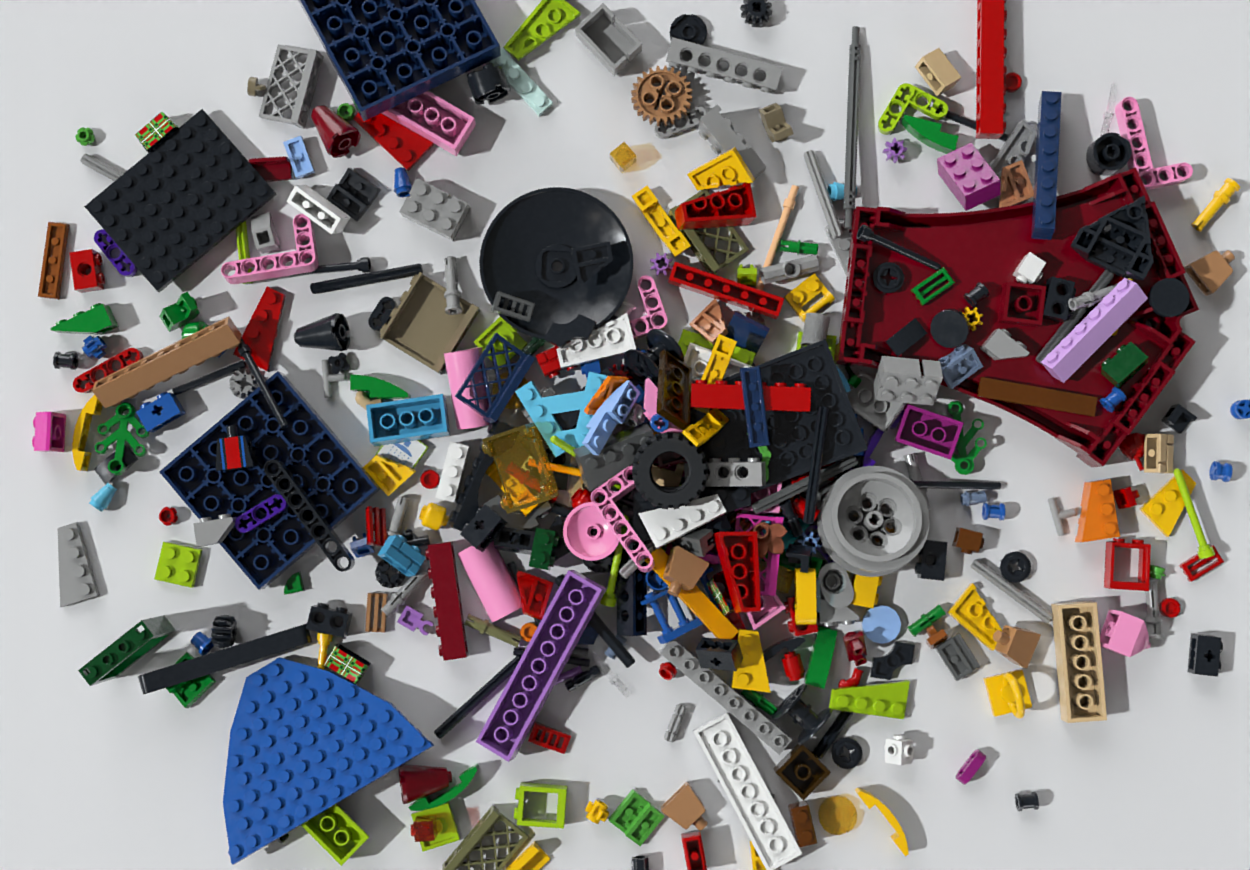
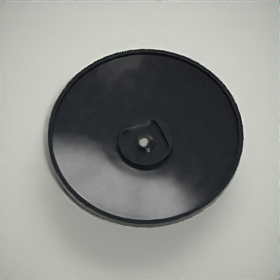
M549 187L538 189L510 202L491 222L480 250L481 282L491 305H493L498 291L535 303L530 322L499 314L510 326L528 336L544 340L553 322L558 324L569 323L578 314L596 321L597 324L594 328L596 330L616 314L628 294L633 276L632 246L619 218L599 199L571 188ZM610 241L613 261L582 285H579L571 248ZM553 263H562V270L554 271L552 269ZM501 298L500 308H502L505 299ZM509 301L506 310L510 311L512 301ZM519 303L516 304L514 310L515 313L518 312L520 305ZM524 305L521 315L525 316L528 306Z

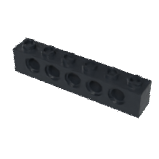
M629 519V524L632 528L633 519ZM632 542L629 545V549L636 550L639 545L633 546ZM624 548L619 570L631 559ZM644 561L641 566H646V562ZM638 568L626 579L618 571L616 581L617 635H647V604L641 605V601L646 599L645 595L647 594V572H642Z

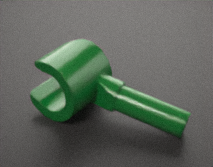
M846 366L845 369L850 376L847 382L854 388H857L862 380L853 373L850 366Z

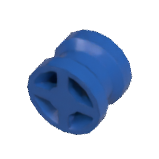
M1250 400L1234 402L1230 407L1231 415L1236 419L1250 418Z
M1214 461L1209 471L1210 479L1215 481L1221 479L1223 482H1229L1232 477V465L1230 463L1220 464V462Z

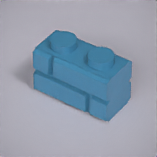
M402 535L389 536L384 546L380 549L378 556L405 576H415L426 559L421 554L422 550L416 546H410L406 543L407 539Z

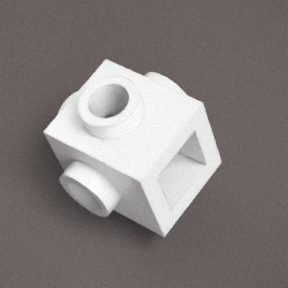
M893 735V738L886 739L884 746L886 763L897 765L912 764L914 753L913 740L905 739V735Z

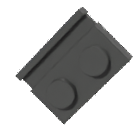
M960 633L935 647L955 681L960 680L980 667Z

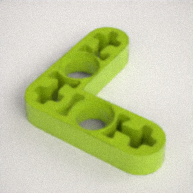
M904 83L898 87L879 119L878 130L884 135L891 134L908 106L935 120H942L947 116L948 105L911 84ZM907 89L909 90V95H906L902 102L900 100L902 98V91L905 92ZM924 97L928 103L925 106H920L917 100ZM931 102H933V107H931V110H928ZM899 105L902 110L900 113H893L891 107ZM942 107V112L937 114L936 109ZM890 116L892 118L890 127L885 129L883 128V123L886 124Z

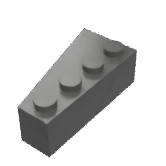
M646 423L611 435L599 455H593L585 446L573 449L583 483L589 491H592L633 464L638 448L645 443V440L654 436L652 429Z

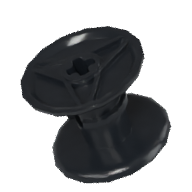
M652 329L646 337L649 347L647 352L643 353L636 349H630L624 354V363L628 372L638 383L645 387V379L649 378L658 388L659 353L666 350L682 362H684V355L678 343L668 333L660 329Z
M805 683L797 687L779 705L772 716V719L777 720L788 713L793 718V722L795 724L798 723L803 728L797 740L799 745L814 736L826 723L833 711L831 708H827L817 715L811 710L812 706L810 704L806 705L801 700L807 689Z

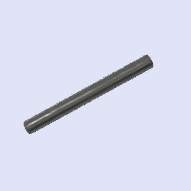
M1105 270L1088 292L1106 288L1114 278V274ZM1088 307L1071 312L1070 317L1064 321L1037 355L1036 361L1043 365L1041 361L1073 330L1088 311Z
M852 455L822 469L819 484L858 464L857 458ZM809 476L753 503V511L759 514L806 491Z

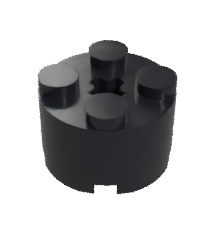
M493 63L484 65L482 70L467 74V82L476 104L482 105L485 100H489L490 103L498 101L507 96L508 91H511L504 69L501 66H494Z
M1118 133L1103 134L1088 147L1086 153L1087 164L1094 174L1112 175L1122 169L1129 161L1132 153L1131 145L1126 138L1124 139Z

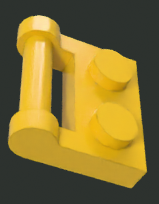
M815 273L784 296L785 300L803 322L807 313H816L828 303L831 304L835 301L834 296L827 290ZM819 293L824 296L805 312L801 309Z

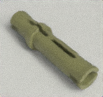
M468 614V620L464 623L465 626L480 631V634H488L516 648L522 636L489 623L487 619L484 621L471 614Z

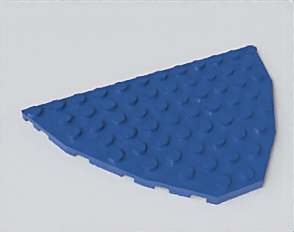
M277 658L246 677L230 730L223 809L229 844L228 854L232 865L247 858L433 747L434 744L418 728H415L392 703L377 697L373 693L343 679L331 671L285 658Z

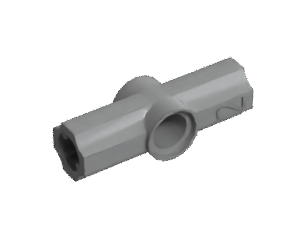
M816 255L785 261L760 268V278L764 285L819 271V262ZM788 265H791L793 268L790 275L786 271Z

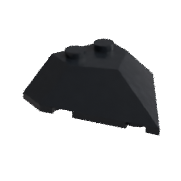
M1145 195L1138 198L1135 202L1129 205L1126 204L1099 218L1098 221L1080 228L1070 247L1087 262L1127 279L1144 280L1154 263Z

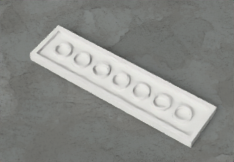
M728 713L693 730L766 870H774L801 855L802 852Z

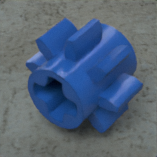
M90 335L83 340L85 346L82 349L89 358L95 357L100 359L107 354L104 351L107 345L101 337H92Z

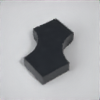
M578 314L569 323L558 324L553 322L544 340L562 349L571 340H588L597 323L581 314Z
M895 641L893 648L888 654L882 657H873L870 677L890 680L893 672L898 667L912 664L915 645Z

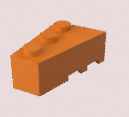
M1111 479L1084 482L1081 500L1082 508L1080 518L1078 519L1079 526L1075 542L1120 537Z

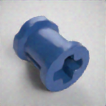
M1113 387L1112 392L1107 397L1100 399V403L1107 411L1113 413L1115 411L1114 408L1120 402L1126 401L1127 397L1119 388Z
M655 414L651 417L650 425L656 432H663L668 428L669 421L659 414ZM661 418L665 424L657 428L654 421H658Z
M983 503L982 518L984 520L988 518L1004 520V503L999 505Z

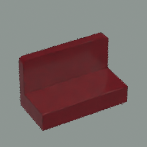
M286 156L249 159V163L266 182L293 180L292 166L289 158Z

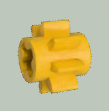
M966 307L964 317L969 321L967 317L972 316L973 322L970 323L972 331H975V325L980 326L983 324L980 321V317L983 314H978L976 312L977 308L970 311L969 307Z
M598 799L594 803L589 801L585 808V811L588 812L586 817L596 824H599L600 820L605 822L609 816V812L606 811L608 806Z

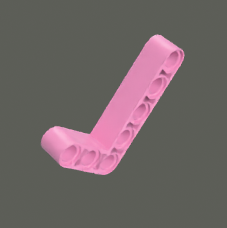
M1126 97L1116 105L1115 114L1120 135L1129 141L1132 150L1131 157L1127 162L1128 169L1136 167L1140 178L1143 177L1147 181L1146 185L1143 184L1146 190L1179 184L1192 176L1193 168L1186 162L1153 169L1137 100L1133 97ZM1123 104L1128 105L1130 111L1125 110ZM1128 122L1133 124L1134 129L1128 127ZM1132 141L1137 142L1138 148L1133 146ZM1136 159L1142 161V166L1137 164ZM1178 169L1183 171V177L1179 175ZM1160 173L1165 176V181L1160 179Z
M298 214L293 219L297 251L226 262L221 267V273L226 281L230 284H240L315 271L319 261L314 227L310 218L304 214ZM302 223H307L305 227L300 228ZM306 240H309V241H310L309 244H307V245H302V243H303L304 241H306ZM307 258H313L310 263H304ZM293 261L291 266H285L287 262ZM274 264L272 269H266L268 265ZM255 267L253 272L247 273L249 268ZM236 270L234 275L228 276L230 271Z
M647 275L640 277L638 280V291L647 315L629 321L634 340L647 336L648 332L652 329L663 330L667 325V316L655 281ZM649 281L652 286L650 289L644 290L641 287V283ZM655 299L658 305L655 308H651L647 305V301ZM662 317L664 320L663 325H655L653 322L654 318ZM638 323H643L646 329L643 332H638L635 326Z
M629 466L596 488L591 493V501L638 569L642 572H650L655 565L652 555L615 505L617 500L636 488L634 481L627 479L628 475L632 473V466ZM615 484L621 485V489L617 492L612 491V487ZM598 496H605V500L602 503L596 502ZM609 511L616 512V516L612 519L607 518L606 515ZM625 526L628 528L625 534H618L620 527ZM632 542L639 543L636 550L629 549V545ZM643 558L650 559V563L647 566H641L640 561Z

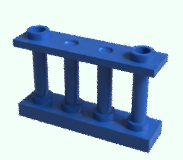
M710 567L705 570L700 580L710 601L720 610L706 585L709 582L706 574L714 571ZM669 588L657 594L655 591L645 595L646 599L641 601V605L651 604L663 629L661 631L662 635L657 637L660 644L667 643L703 624L696 615L691 620L686 618L677 597L667 592ZM667 595L679 620V626L674 629L672 626H669L657 601L658 598ZM727 602V605H728L729 609L731 610L732 607H731L730 603Z

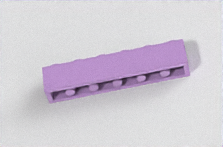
M1124 278L1061 340L1041 363L1054 378L1064 383L1148 299L1137 283Z

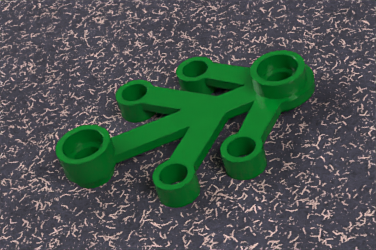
M959 401L950 402L948 412L953 415L954 420L962 422L963 404ZM953 405L959 406V410L957 412L952 411ZM979 418L973 420L972 426L965 436L962 428L956 445L959 456L953 454L951 459L955 463L956 471L962 475H967L973 471L974 458L981 449L987 446V441L984 438H977L974 448L967 455L966 446L978 430L984 427V422ZM976 421H981L982 426L980 428L974 426ZM979 440H984L985 445L983 447L977 445ZM963 461L968 463V467L966 469L961 468V463Z
M127 402L119 404L116 408V415L107 422L100 424L97 428L98 433L102 436H107L110 434L111 428L120 422L119 429L102 442L96 443L94 447L98 454L103 455L107 453L108 447L117 441L115 458L108 463V469L114 475H121L126 469V465L123 462L126 441L131 445L138 457H143L147 453V449L142 444H139L127 430L129 421L136 429V434L140 438L149 436L147 431L145 434L140 435V431L145 429V427L135 418L136 410L134 406ZM125 410H129L127 415H123ZM107 427L106 432H101V429ZM104 445V449L99 451L98 448ZM139 448H143L141 453H137ZM121 465V469L115 471V467Z

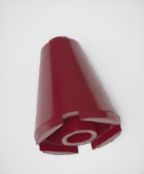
M319 105L313 109L311 118L329 155L333 158L345 156L350 153L349 148L358 145L361 134L357 128L325 105Z
M405 764L398 767L403 804L411 803L448 788L449 783H452L451 771H447L446 767Z

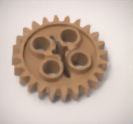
M657 66L656 71L649 68V74L643 71V78L637 77L638 83H633L635 90H631V94L634 96L631 98V101L635 103L633 109L638 110L637 115H643V121L649 118L650 125L657 121V126L661 122H664V125L667 126L668 121L675 124L674 118L681 120V114L687 115L686 109L691 108L689 102H692V89H690V82H686V75L681 77V71L675 74L674 67L667 71V66H664L663 70H660L659 66ZM654 83H660V84H661L660 86H657V87H656V86H653ZM672 89H677V90H679V91L676 92V93L670 92V90H672ZM647 99L654 100L652 103L645 102ZM666 105L671 106V108L668 110L663 109V107Z

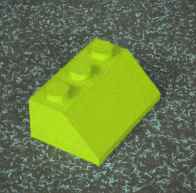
M338 804L301 825L341 866L370 837Z

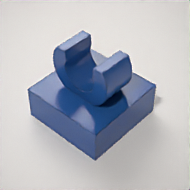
M363 533V539L360 540L353 536L350 548L356 558L375 553L374 546L367 545L366 533Z

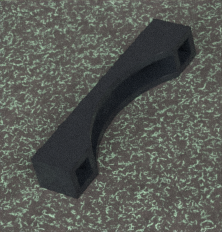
M498 419L496 422L489 424L487 429L488 436L486 440L482 441L479 448L481 452L472 463L473 470L465 479L463 493H460L457 497L455 511L452 510L448 520L452 528L463 531L464 525L475 517V513L479 509L478 494L482 478L493 461L513 447L520 431L517 427Z

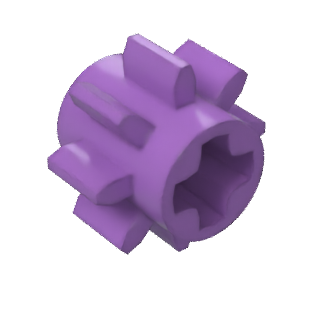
M894 138L892 143L888 141L885 143L887 149H884L882 153L887 155L886 161L891 159L896 163L898 157L902 160L905 156L902 152H906L907 148L903 147V140L899 142ZM893 147L898 151L897 154H895L894 150H891Z
M656 253V259H650V262L654 264L650 270H656V276L659 273L667 276V269L672 270L673 268L669 265L673 259H667V253H664L663 256H659ZM661 260L664 261L665 266H662V268H658V263H660Z

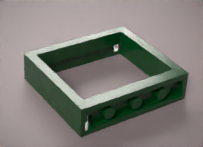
M165 615L141 620L78 671L90 686L115 679L176 630ZM142 625L144 630L140 633L137 628Z

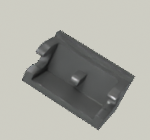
M697 528L672 541V546H679L696 556L704 557L714 547V543L707 544L708 539L714 535L713 530Z

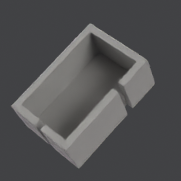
M604 3L575 28L576 36L614 76L627 65V60L631 62L642 52V43L618 18L615 20V15Z
M416 178L409 192L411 198H406L399 212L403 217L454 241L470 210L469 204L454 196L451 198L450 194Z
M882 356L873 383L875 400L933 405L943 379L940 361L922 360L924 376H921L919 359Z

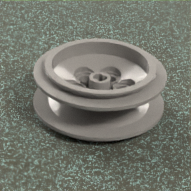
M883 466L859 467L842 475L824 496L819 507L820 512L817 516V529L820 541L830 558L843 569L866 577L885 576L898 571L909 563L924 546L930 523L928 507L918 487L905 475ZM862 501L869 502L870 508H864ZM886 507L889 510V514H883L880 508ZM848 514H854L857 521H851L848 518ZM886 525L892 526L894 533L887 532ZM853 532L860 533L862 540H856L853 537ZM872 538L879 539L880 546H875L872 543Z

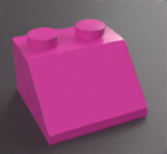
M36 412V417L33 419L35 436L32 438L34 451L64 452L66 414Z

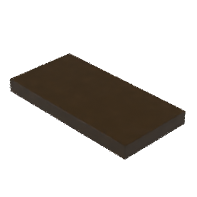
M663 350L659 353L656 413L684 431L690 426L692 368L668 351Z

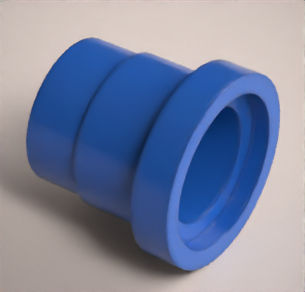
M202 632L196 633L190 641L202 656L206 655L214 647L211 641L212 638H208Z

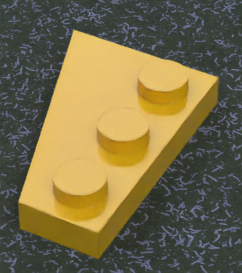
M736 147L687 174L697 190L718 188L723 185L732 186L744 182L753 183L755 181Z
M1181 469L1189 494L1191 495L1196 482ZM1175 476L1140 508L1144 515L1166 537H1169L1185 506Z
M970 583L947 613L986 647L994 651L997 642L993 640V634L997 630L1002 631V629L985 606L986 603L983 598L977 593L975 585Z
M738 629L737 640L743 660L737 671H733L731 687L771 693L759 632Z

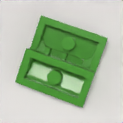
M632 789L608 820L624 832L629 839L641 846L665 816Z

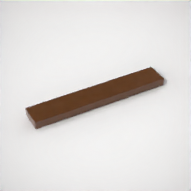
M980 377L977 397L1095 417L1098 397L985 377Z

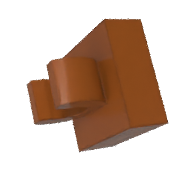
M933 625L926 628V633L929 636L927 645L930 649L947 640V634L943 629L937 632Z

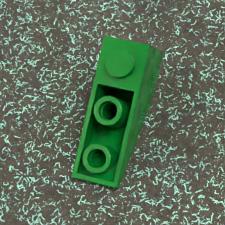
M98 303L91 306V309L86 312L80 311L75 313L73 318L69 320L63 319L56 322V326L50 329L57 333L102 335L119 326L110 306Z

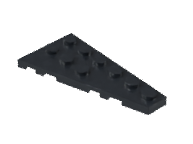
M751 486L705 487L704 491H701L700 496L697 498L700 499L718 494L725 510L730 514L751 506ZM663 487V488L673 489V488H677V487ZM634 488L633 530L642 542H646L652 539L638 513L662 507L651 505ZM633 542V546L639 545V543Z

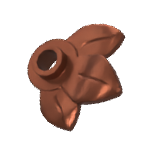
M761 522L754 527L753 531H757L759 558L763 559L768 551L774 554H782L784 552V542L781 537L786 535L788 531L783 525L778 523L769 525L768 523ZM762 530H766V534L764 536H761L760 534Z

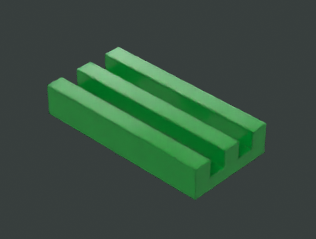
M943 267L915 286L911 291L919 299L920 304L924 305L955 282ZM943 273L944 277H942L934 284L923 290L921 293L918 291V289H920L922 286H924L925 284L933 280L935 277ZM946 279L948 280L949 283H947L939 290L928 296L926 299L922 297Z

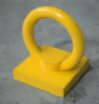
M1023 669L983 678L993 716L1013 713L1016 718L1021 719L1025 715V709L1032 708Z

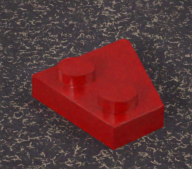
M518 571L517 581L522 612L525 615L542 620L553 582Z

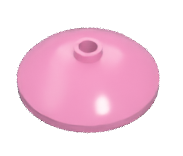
M592 502L584 503L574 508L564 522V541L568 549L581 559L588 561L601 560L609 556L619 544L618 539ZM609 511L606 516L612 519L616 514L614 511ZM621 527L618 529V534H621ZM592 529H597L595 536L591 535Z

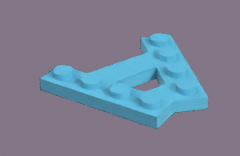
M589 371L585 391L542 397L533 381L515 391L555 458L565 451L550 441L552 436H557L574 448L584 446L582 442L589 432L586 426L593 417V415H587L584 409L607 378V375ZM580 410L576 429L562 430L553 415Z

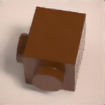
M956 527L952 546L961 548L962 553L972 555L973 552H979V549L983 548V533Z

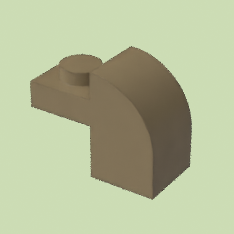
M777 103L759 109L762 123L772 143L786 140L788 136L793 135L792 127L785 121L783 110Z

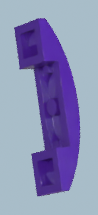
M903 410L898 415L896 420L893 422L890 429L896 428L904 414ZM879 428L874 430L866 443L868 450H865L864 456L861 457L860 467L874 466L876 463L870 456L884 433Z

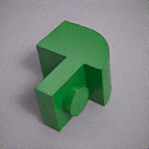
M186 292L180 295L177 303L163 308L159 317L168 331L171 332L195 319L200 312L197 309L196 300Z

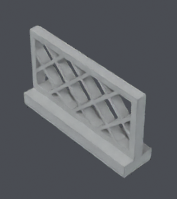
M278 44L259 117L305 129L324 56L317 50H304ZM282 51H288L291 57L283 62L281 60ZM301 55H308L306 62L299 65L297 58ZM294 61L297 68L289 73L285 66ZM283 68L287 75L278 80L276 73ZM301 72V80L295 83L292 76ZM289 79L292 86L284 91L281 83ZM278 86L282 93L273 98L271 95L272 89ZM296 90L297 97L290 102L287 94ZM285 97L288 104L279 109L276 102ZM273 104L277 111L271 115L266 114L267 107ZM291 108L293 111L291 119L284 118L282 112Z

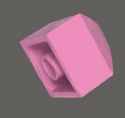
M1109 609L1100 632V645L1102 648L1131 657L1145 648L1151 647L1144 620L1122 611Z

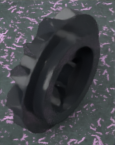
M892 262L880 264L872 276L874 285L879 291L886 294L896 292L904 282L902 269ZM889 270L890 277L896 279L890 280L887 286L886 280L880 277L886 276Z
M1010 552L1005 554L1003 559L1000 560L999 569L1002 576L1008 581L1021 582L1029 576L1031 563L1023 553ZM1016 562H1018L1017 566L1020 567L1022 571L1015 570L1014 572H1012V567H1010L1008 563L1015 564Z
M382 559L377 564L375 570L376 580L387 588L399 586L406 576L391 565L392 571L398 572V574L392 575L389 578L383 572L389 570L390 564Z
M840 738L832 747V759L840 768H854L862 759V748L852 738ZM843 746H845L848 750H853L851 753H849L850 760H848V758H846L845 755L839 756L841 755V753L844 752Z

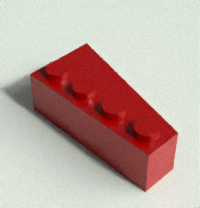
M746 182L721 192L712 193L706 197L703 196L681 203L674 211L678 230L749 225L757 217L751 184Z
M757 531L714 533V541L735 613L760 612Z

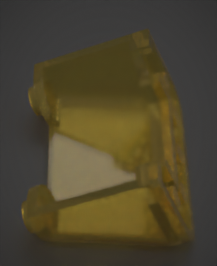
M534 423L525 424L482 439L484 453L494 458L505 491L503 499H501V505L507 514L551 500L559 495L539 430Z

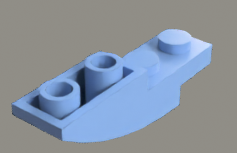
M627 380L604 401L586 427L589 429V432L582 444L593 455L600 454L615 426L623 424L640 395V391L631 381Z

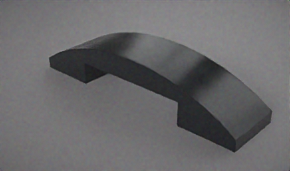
M802 636L781 640L763 651L764 661H768L784 647L792 652L806 640Z

